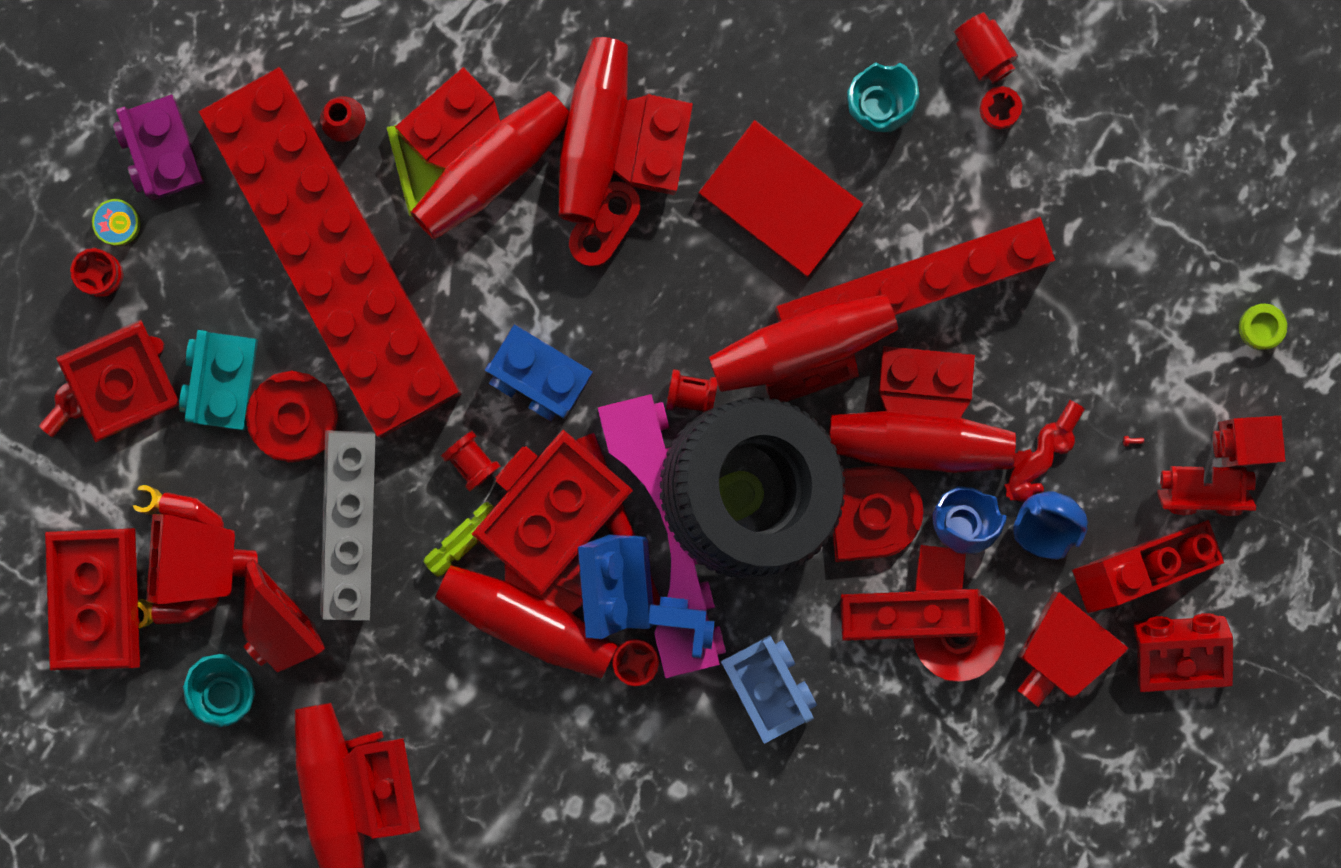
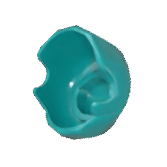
M877 62L873 63L863 72L856 75L847 91L849 113L863 128L869 131L882 133L895 131L910 121L917 107L920 96L918 81L913 73L902 63H898L895 66H884Z
M226 654L202 657L189 669L183 685L184 700L189 711L198 720L217 728L238 723L250 712L256 694L252 676L248 669Z

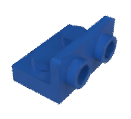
M515 324L491 363H488L485 371L493 376L488 383L489 385L511 398L516 391L522 393L532 400L528 408L551 422L555 415L566 419L593 374V371Z
M607 535L579 546L578 553L586 638L602 639L625 628L649 629L653 627L654 624H648L650 604H653L648 539L643 536Z

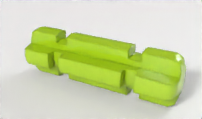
M483 503L473 512L475 516L471 520L467 518L441 542L443 546L440 549L434 548L424 558V564L435 576L440 577L444 575L452 565L451 562L455 559L459 561L479 542L471 534L493 510L494 506L491 503Z

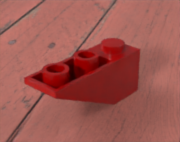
M1206 520L1072 569L1087 613L1121 605L1224 564V560L1210 521Z

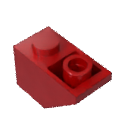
M1281 415L1234 418L1218 422L1219 431H1213L1214 455L1216 459L1222 458L1223 467L1286 462Z

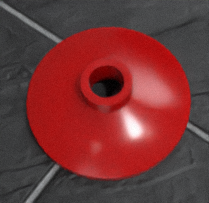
M981 595L982 636H970L968 642L962 645L958 644L954 637L913 638L914 647L919 659L930 672L945 680L961 682L981 677L994 667L1004 649L1006 635L1000 612L989 599Z

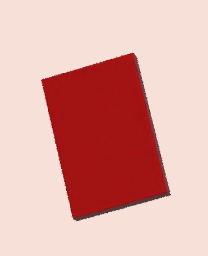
M756 120L752 122L698 192L705 200L805 277L810 275L864 205Z
M563 429L471 535L542 596L577 556L578 547L591 540L632 493L633 489Z
M135 528L45 532L50 670L140 667Z

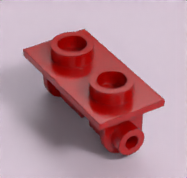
M1170 466L1169 471H1161V489L1168 490H1157V495L1163 509H1169L1171 513L1192 515L1197 510H1215L1216 513L1221 515L1237 516L1241 515L1243 510L1256 511V504L1250 492L1247 491L1255 490L1256 476L1255 472H1247L1246 467H1213L1212 483H1204V467Z

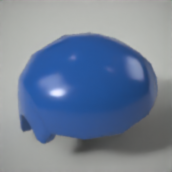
M957 486L942 494L933 511L932 519L935 532L943 544L954 552L975 555L994 544L1002 533L1007 516L1001 515L995 496L983 494L975 488Z
M1054 491L1039 493L1030 496L1020 507L1013 526L1014 539L1024 550L1038 557L1056 560L1063 559L1073 545L1076 547L1081 546L1088 530V520L1085 511L1070 496Z

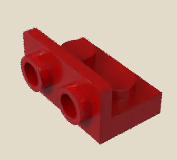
M1202 613L1195 615L1193 618L1170 619L1164 616H1155L1147 621L1134 622V633L1138 642V686L1140 692L1233 686V635L1226 617Z

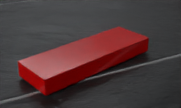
M980 589L841 594L842 641L982 636Z

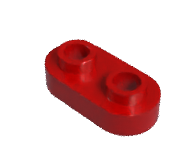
M619 181L611 182L595 223L576 224L569 237V248L573 258L578 263L586 267H598L605 264L612 257L640 213V198L632 186ZM615 198L623 199L627 205L626 210L622 214H613L609 210L611 200ZM595 236L600 239L601 247L597 252L590 253L584 249L583 243L587 237Z

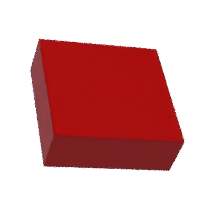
M522 446L495 477L497 479L496 482L508 492L537 460L538 456L527 446Z
M920 545L915 591L962 589L966 554L957 553L945 547Z

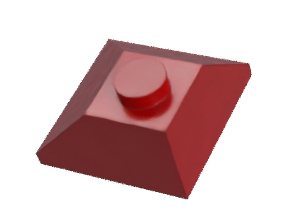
M251 559L246 564L242 629L248 642L243 647L261 667L268 662L278 673L318 655L325 647L314 623L264 569L254 559Z

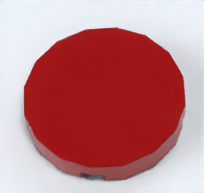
M287 371L272 375L254 391L249 398L246 421L249 435L260 450L273 459L296 463L311 460L325 450V431H337L339 413L336 399L326 384L310 374Z

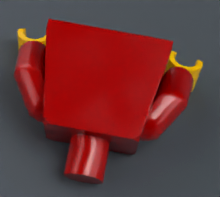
M141 485L137 490L150 492L152 501L145 508L133 505V507L138 512L152 515L147 599L138 600V607L144 613L143 621H139V628L148 626L153 621L158 625L189 623L214 609L219 602V597L230 596L232 577H245L246 564L251 559L258 563L257 552L255 550L234 549V530L224 528L222 517L197 498L173 493H164L162 495L157 489Z

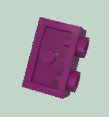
M173 94L131 109L125 106L116 109L120 121L113 123V127L121 148L129 147L134 165L129 166L128 171L137 193L144 191L146 197L153 201L205 183Z

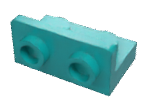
M204 330L197 331L196 340L189 339L186 351V366L192 367L190 385L183 384L179 400V411L186 413L185 422L246 430V412L251 395L258 339L211 333Z

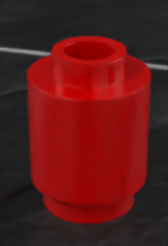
M985 12L967 20L954 31L959 40L956 45L979 81L989 79L992 84H995L1015 71L1012 63L1019 57L996 20H990Z

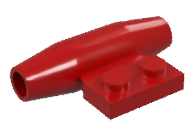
M607 37L592 39L573 89L559 168V217L569 222L578 224L595 223L613 173L632 187L675 195L677 192L693 103L651 94L627 100L628 45L617 39Z
M464 67L461 68L395 126L396 133L425 164L444 170L410 212L414 220L435 240L481 212L543 156L566 127L569 114L567 108L554 94L547 91L500 120L495 100Z
M886 294L833 303L758 329L709 356V361L721 392L765 385L769 399L775 398L780 400V402H788L858 377L854 354L897 331L898 324Z
M883 346L878 395L885 411L831 415L828 434L832 439L830 441L831 444H834L837 448L836 453L842 456L880 466L961 473L1012 469L1015 457L1016 433L961 418L972 400L975 355Z
M579 553L542 596L506 564L505 581L451 565L435 596L436 600L480 631L548 664L602 679L618 646L606 637L602 639L586 638L585 622L572 614L583 605Z
M332 703L295 709L296 770L309 840L319 868H365L364 834L375 839L421 830L404 738L356 746L349 752Z

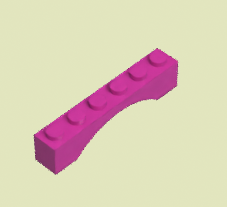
M652 394L598 407L609 454L628 467L646 487L657 505L664 522L671 553V579L667 597L689 599L688 609L708 610L715 608L709 582L699 583L695 565L698 564L696 559H692L688 555V551H684L680 547V543L676 542L673 537L675 535L674 532H670L668 521H665V510L662 511L661 504L663 503L660 499V493L662 492L660 481H662V477L660 475L661 470L664 469L663 462L667 458L666 453L670 449H665L661 430L669 429L663 402L654 404ZM657 625L654 632L665 678L720 665L717 655L726 653L720 626L714 627L712 649L702 648L701 658L692 657L694 629Z

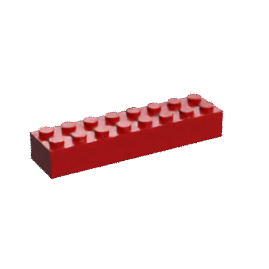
M278 67L198 111L376 436L383 438L462 394L285 72Z

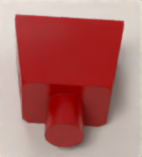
M1054 592L1047 601L1018 654V657L1032 667L1033 670L1017 691L1037 707L1042 704L1054 687L1058 688L1066 696L1074 698L1121 657L1128 647L1060 592Z

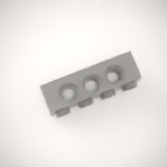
M325 431L320 615L323 620H370L375 433Z

